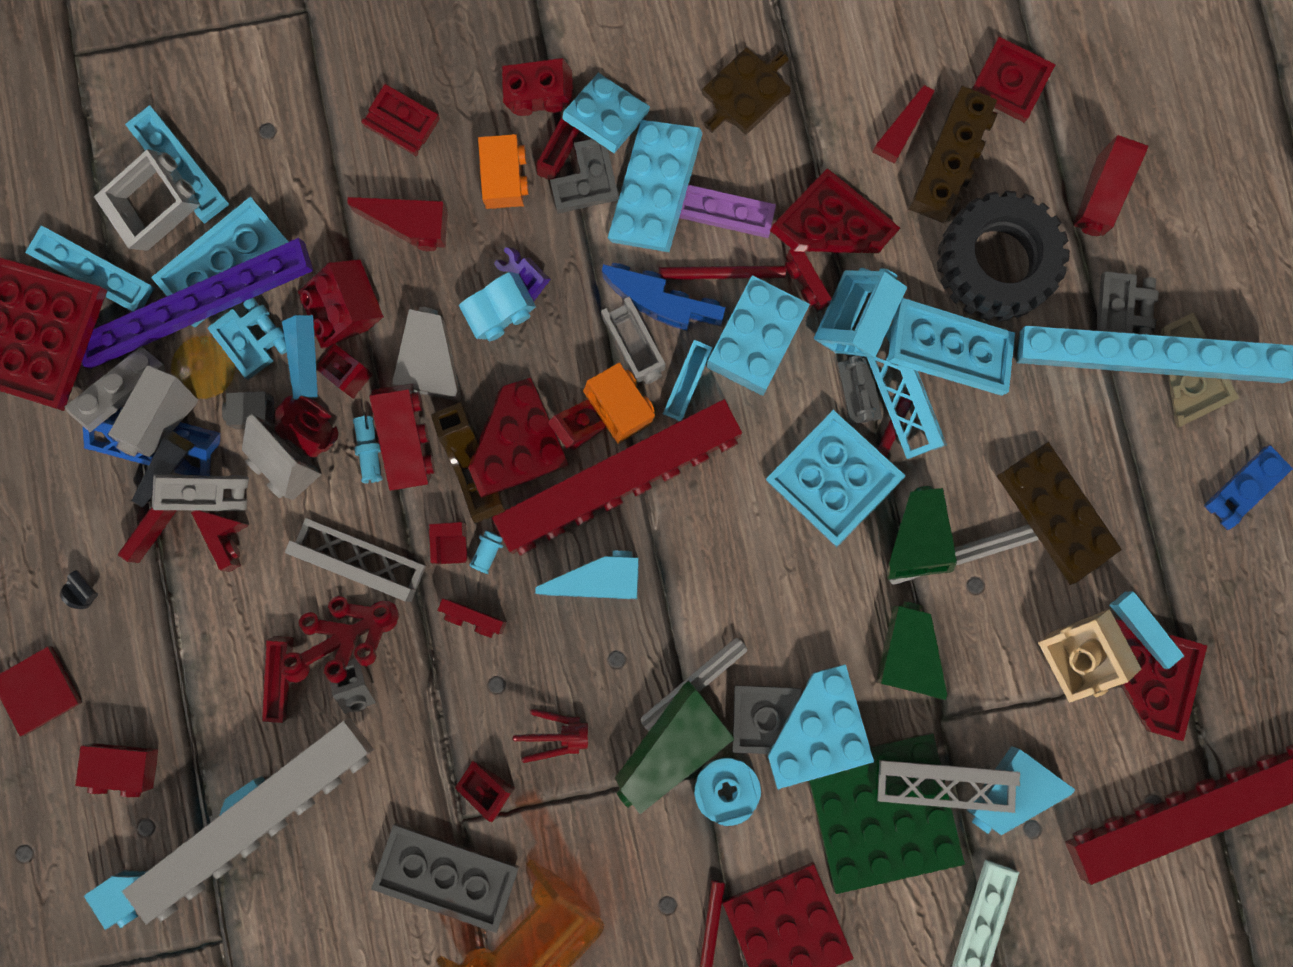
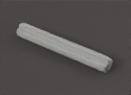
M739 638L733 639L643 715L640 719L643 726L650 731L683 684L688 680L700 692L747 652L746 645Z

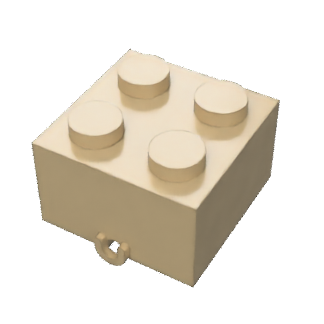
M1110 609L1052 631L1038 642L1069 703L1090 695H1094V697L1102 696L1108 692L1107 689L1129 682L1141 670Z

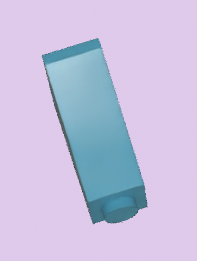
M1011 746L995 770L1020 772V786H1016L1015 813L967 809V811L975 816L972 823L987 834L994 830L1003 835L1071 796L1075 789L1021 749ZM993 784L984 794L993 804L1007 805L1008 785ZM981 796L974 801L978 803H987Z

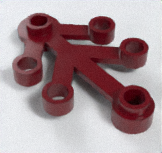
M342 596L332 598L328 604V609L333 617L341 619L349 616L362 619L353 625L319 620L317 615L312 612L303 614L299 619V626L305 634L313 635L318 633L332 637L301 654L294 652L286 654L281 660L280 671L289 682H300L308 676L311 663L338 649L335 659L325 665L324 674L332 683L343 681L347 675L346 667L358 637L368 632L366 641L355 648L354 657L362 666H369L374 663L377 657L376 649L383 632H388L397 625L399 611L396 605L390 601H379L368 607L349 604L346 598ZM344 605L341 609L335 610L337 606ZM314 621L311 626L306 627L307 623ZM364 652H370L368 656L361 657ZM340 668L338 673L331 675L334 669Z

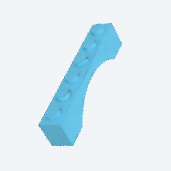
M263 776L250 781L224 800L220 815L265 781ZM124 870L84 895L105 930L116 923L119 928H122L138 917L136 910L122 891L147 871Z

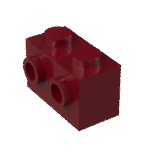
M563 58L502 66L503 103L515 115L529 116L533 114V111L541 110L560 112L573 101L572 69Z
M101 743L81 745L75 786L87 787V793L108 794V790H118L122 797H141L142 792L154 789L159 749Z

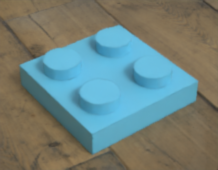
M598 73L564 110L562 119L615 153L637 128L641 120L648 115L650 106Z

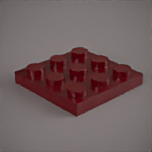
M813 862L722 901L748 967H837L854 959Z

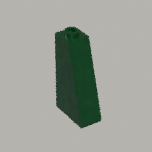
M689 680L683 684L615 777L620 788L616 794L627 808L633 805L639 814L643 813L734 740L733 736Z

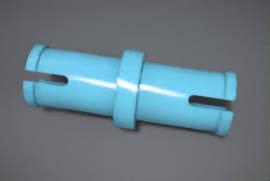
M361 416L353 419L357 446L354 448L355 455L359 456L362 483H369V480L371 483L383 480L378 453L381 452L380 444L376 443L374 417L367 416V420H365V417Z

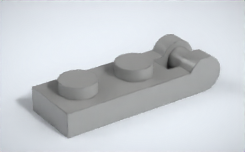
M154 475L153 510L244 511L247 509V499L244 498V492L248 488L249 477L243 475ZM224 489H231V497L223 498Z

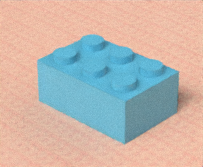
M752 275L708 359L706 368L764 396L810 304Z

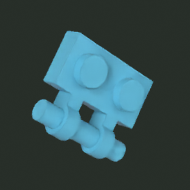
M254 297L243 303L248 313L242 318L237 311L232 309L207 328L247 380L274 361L267 352L271 347L275 346L281 355L287 353L284 331L281 327L277 328L268 317L270 315L264 305H259ZM256 324L266 334L259 340L250 330Z

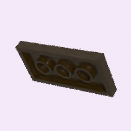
M1049 441L997 475V478L1069 585L1079 582L1122 550Z

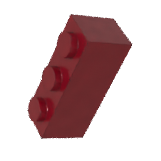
M413 383L374 389L369 397L389 491L428 485L431 474L435 473V464L432 454L427 455L425 443L429 442L427 425L426 423L421 424L418 411L423 410L420 392H414Z

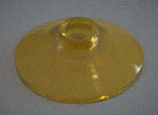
M198 336L185 341L176 350L171 362V375L177 377L197 399H209L218 396L228 388L235 374V364L217 340L209 336ZM199 360H203V368L199 371H196L195 363Z

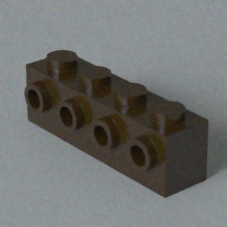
M961 86L952 103L909 210L944 223L950 214L956 215L963 199L958 196L962 186H968L974 173V169L969 168L973 158L979 159L986 144V141L981 138L985 129L991 130L998 115L997 112L993 111L997 99Z

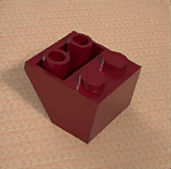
M360 259L328 263L298 291L301 304L305 308L307 315H313L314 335L321 349L366 332L384 318Z

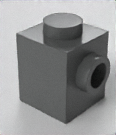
M356 658L349 660L345 679L339 683L330 682L332 695L344 714L359 712L365 709L366 706L376 703L371 677L365 666L360 665ZM340 668L334 669L331 675L338 673Z

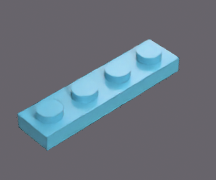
M150 105L125 124L145 151L149 149L165 152L176 161L178 166L176 169L182 178L188 181L195 190L194 196L200 203V206L194 212L203 223L209 221L229 205L224 196Z
M42 225L25 251L28 255L70 278L106 289V298L132 312L144 307L154 290V287Z

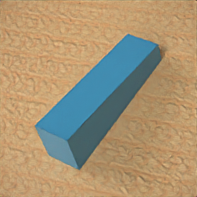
M295 315L282 321L293 399L297 400L300 396L313 399L318 397L313 315Z

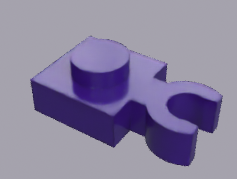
M505 247L504 252L509 256V263L506 264L503 260H496L494 262L496 268L503 272L518 273L534 302L551 279L530 258H523L521 260L520 253L515 248Z

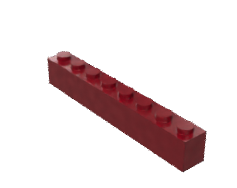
M723 399L505 510V512L493 516L492 519L509 553L518 552L519 556H522L537 548L535 542L547 537L548 541H551L565 534L564 527L576 522L577 526H581L595 518L594 512L605 508L607 512L624 503L623 497L634 493L635 497L648 492L652 489V482L660 478L667 482L681 474L680 468L690 463L694 468L710 459L709 453L720 449L721 453L734 448L739 444L737 439L741 438L742 431L727 402Z
M1293 744L1285 748L1287 752L1280 755L1268 754L1255 760L1256 764L1248 768L1239 766L1229 769L1225 772L1226 776L1218 780L1210 778L1199 781L1195 784L1196 789L1186 793L1184 791L1172 792L1164 797L1165 801L1159 804L1146 803L1134 809V814L1124 818L1122 815L1110 817L1103 821L1104 826L1094 830L1092 828H1084L1074 832V838L1065 841V844L1080 879L1089 885H1093L1292 804Z

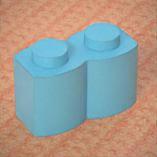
M508 272L492 281L484 289L465 299L459 304V307L476 339L493 341L504 335V329L511 323L518 325L531 317L529 313L536 308V305L520 275Z

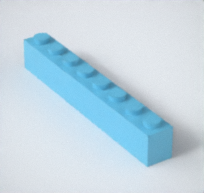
M1024 326L1019 331L1017 363L1285 383L1293 380V345Z

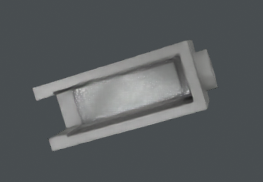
M630 296L624 299V305L610 313L607 308L602 310V319L627 366L635 377L637 384L644 381L647 385L663 376L661 372L665 370V362Z

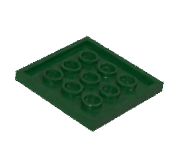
M930 732L870 746L874 762L809 780L835 894L965 865L951 807L877 801L879 760L941 765L934 733ZM886 775L885 795L899 796L909 787L901 776ZM907 777L912 784L918 779ZM926 778L915 787L924 798L931 799L943 790L935 779ZM913 790L906 795L908 797H918ZM946 793L940 799L949 800V796Z

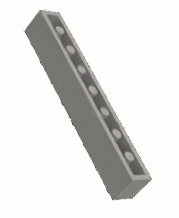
M351 718L342 721L125 888L122 893L145 924L150 923L156 918L160 922L164 921L179 909L175 903L184 896L190 901L206 888L203 884L206 879L213 875L217 880L234 866L230 861L237 855L241 854L245 858L260 847L259 838L267 832L272 837L286 827L288 823L285 818L294 811L300 816L315 804L312 798L323 790L327 795L342 783L339 777L350 769L354 774L370 762L366 756L374 750Z

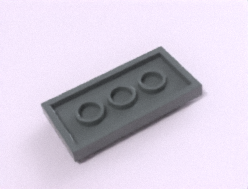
M395 823L391 829L371 890L497 933L520 866Z

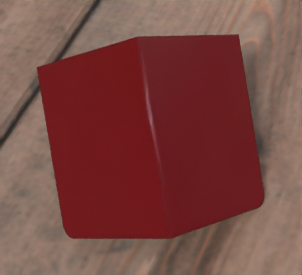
M462 522L429 524L431 564L466 563L468 561L466 524Z

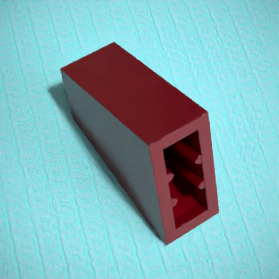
M1117 135L1096 157L1073 226L1081 228L1083 233L1090 236H1104L1114 227L1149 145Z

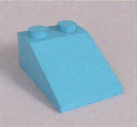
M612 551V557H602L537 586L535 594L637 600L639 558H633L631 551Z

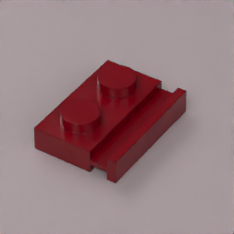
M384 83L368 109L369 113L365 119H362L361 123L364 127L417 157L418 151L426 143L440 117L435 112Z

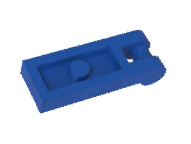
M1271 445L1266 446L1204 504V507L1211 514L1215 513L1221 519L1220 524L1226 530H1230L1293 468ZM1227 499L1235 506L1232 510L1225 505Z

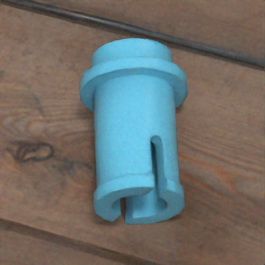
M485 530L484 535L479 536L481 542L469 566L488 574L498 549L503 548L504 545L501 544L503 540L501 536Z

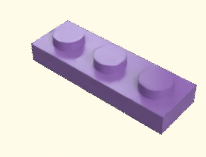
M688 185L679 218L768 238L776 204Z

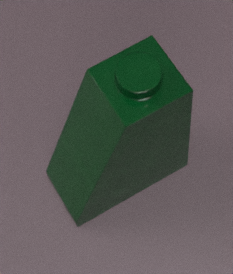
M921 486L910 492L888 566V580L954 571L957 559L943 488L934 489L933 486Z
M904 601L903 607L893 606L876 683L946 700L947 689L932 615L922 612L923 606Z

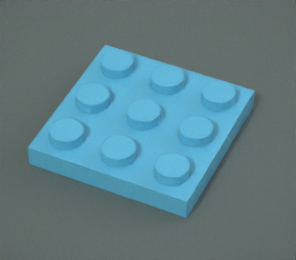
M832 410L766 478V481L833 545L838 547L905 478V475L839 414Z

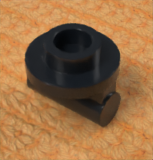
M75 570L67 576L68 580L60 590V597L71 608L86 609L91 606L98 593L82 574Z

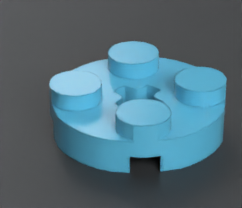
M722 757L709 762L698 773L694 794L697 806L702 814L718 824L733 826L746 821L753 814L761 797V787L755 772L744 761L731 757ZM728 782L730 786H736L737 791L732 793L733 799L726 800L725 796L718 795V790L722 789V783Z

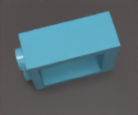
M860 268L859 271L845 270L813 339L838 354L875 358L907 286L897 280L898 276L894 272L884 268H880L879 271H871L865 268ZM868 293H872L855 331L852 330Z

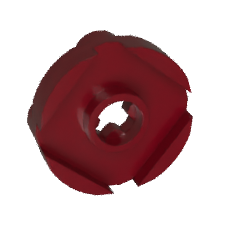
M293 395L287 396L275 411L277 421L274 426L275 432L281 438L289 439L295 445L302 448L311 457H318L320 453L328 451L339 436L337 426L335 425L332 429L331 424L328 422L331 417L330 414L320 404L310 398L300 396L295 400L291 399Z

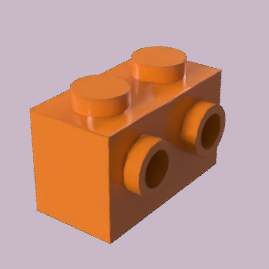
M517 134L478 137L482 200L486 209L524 206L523 196L529 195L527 176H522L521 165L527 164L525 145H519Z
M620 362L587 380L583 391L617 444L650 426L655 417L651 401L648 397L641 395L636 387L635 377L628 369L625 370Z

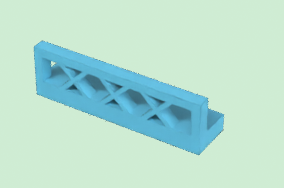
M892 326L888 328V331L885 335V337H887L889 341V344L891 339ZM867 357L906 458L910 459L928 451L947 446L919 372L888 362V357L886 361L878 357ZM877 361L884 364L881 371L879 369ZM889 366L900 370L903 376L898 391L886 386L883 379ZM905 385L908 389L910 396L905 393H902ZM889 391L896 394L893 402ZM900 396L912 400L915 409L910 421L898 416L895 407ZM917 414L922 426L917 423H914ZM900 421L908 424L905 432ZM912 426L925 432L929 444L911 450L907 437Z

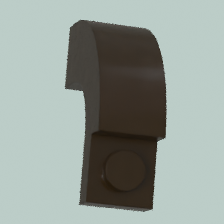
M457 403L431 414L438 439L454 468L474 524L505 512L500 492L481 497L468 466L472 456L476 453L480 441L462 403Z

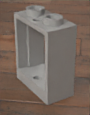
M147 149L94 196L128 249L148 251L200 206V203L194 196V188L188 181L182 178L176 169L178 167L176 161L165 152ZM157 172L176 199V202L145 227L127 198Z

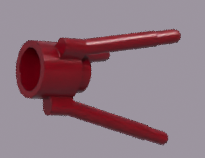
M531 709L530 714L568 724V726H561V734L512 736V740L515 742L561 741V746H567L524 756L521 759L523 763L565 754H579V749H588V723H580V717H567L536 709Z

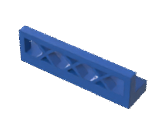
M123 407L118 409L91 432L83 427L85 449L148 466L156 453L154 452L148 457L137 452L134 457L116 448L118 442L111 438L108 433ZM180 422L173 432L195 444V447L188 456L199 458L200 468L191 466L184 459L174 473L210 476L211 454L220 444V433ZM94 431L102 432L110 442L105 443L95 440Z

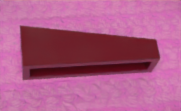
M923 85L878 141L872 152L895 164L935 90Z
M562 118L537 162V175L549 181L558 177L580 133V130Z
M273 636L266 641L262 722L283 723L286 720L290 682L280 671V663L286 654L293 652L294 637Z

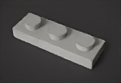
M140 347L67 404L65 409L68 414L91 432L125 405L147 365L166 372L165 367L145 348Z

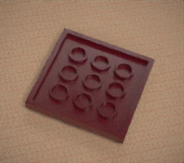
M0 258V392L64 411L107 290L97 285Z

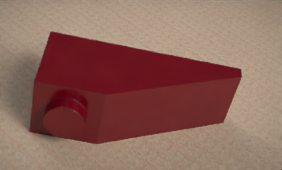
M347 197V204L354 213L411 245L417 246L419 250L436 251L437 247L446 248L448 210L443 201Z

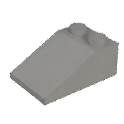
M251 414L246 419L242 451L248 457L245 462L256 474L260 475L263 473L270 482L267 484V487L278 498L284 496L294 500L321 473L289 439L281 438L275 432V425Z

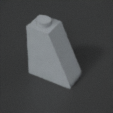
M419 307V311L409 309L392 384L398 386L413 383L414 392L419 391L423 395L460 402L461 391L445 321L441 315H438L437 310L427 307Z
M147 365L108 435L118 442L116 448L134 457L137 452L150 457L159 447L162 439L172 432L194 408L198 399L177 377Z

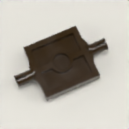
M746 47L702 88V95L713 104L716 110L703 123L706 129H709V132L713 133L726 121L735 125L747 135L791 93V87L777 74V71L789 61L787 55H783L784 52L779 51L776 56L766 63Z

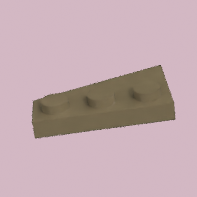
M1194 313L1160 329L1161 336L1207 339ZM1168 375L1176 428L1239 399L1229 379Z

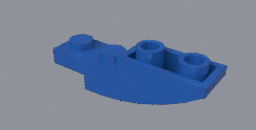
M612 263L611 266L603 264L602 275L608 285L621 298L625 299L630 296L635 308L647 316L685 331L688 330L690 319L721 327L726 307L720 306V302L709 298H702L701 301L689 299L688 294L676 290H671L670 294L665 293L666 280L661 279V275L656 272L644 270L641 274L630 271V267L624 264Z

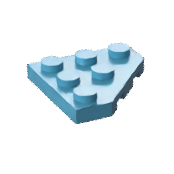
M846 664L814 672L809 678L798 702H796L778 739L767 755L777 789L874 762Z

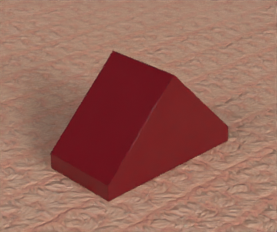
M333 344L316 365L318 372L353 399L373 375L367 368L336 344Z
M472 761L455 789L487 821L493 822L515 790V787L479 763Z

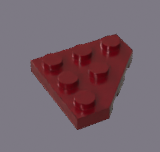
M827 168L773 224L770 232L794 251L880 253L897 234L900 227Z
M531 378L505 385L498 391L495 405L480 436L476 453L472 456L468 466L481 497L553 473L568 466L555 432L548 423V416Z
M1115 619L1141 667V670L1129 682L1120 686L1146 731L1184 742L1208 645L1168 634L1184 657L1170 669H1164L1123 621Z

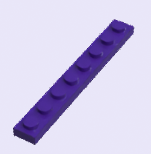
M300 238L294 239L93 329L82 360L83 366L90 369L312 272L313 268L305 242Z

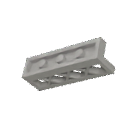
M305 518L296 542L289 541L284 552L406 602L412 601L426 567L423 564L308 518ZM311 527L322 531L327 544L316 549L304 545ZM329 535H332L339 539L331 541ZM347 541L352 544L356 556L343 561L338 559L334 546ZM359 547H362L369 551H366L361 554ZM329 548L331 555H328L321 551ZM377 553L382 556L386 568L373 573L368 571L363 558ZM388 558L397 561L398 563L390 565ZM358 560L361 568L350 563ZM403 565L416 569L409 587L397 582L393 572L394 569ZM388 572L391 580L380 575Z
M879 760L877 801L1015 813L1016 786H1020V772ZM886 775L901 776L909 787L899 796L885 795ZM907 777L918 779L912 784ZM925 778L935 779L943 788L933 799L924 798L915 788ZM941 780H950L952 782L945 786ZM959 781L969 782L977 791L968 801H959L950 791ZM975 783H986V785L980 789ZM993 784L1008 785L1007 805L993 804L984 792ZM913 790L918 797H908L906 795ZM947 793L952 800H943L940 798ZM981 796L987 803H978L974 801Z

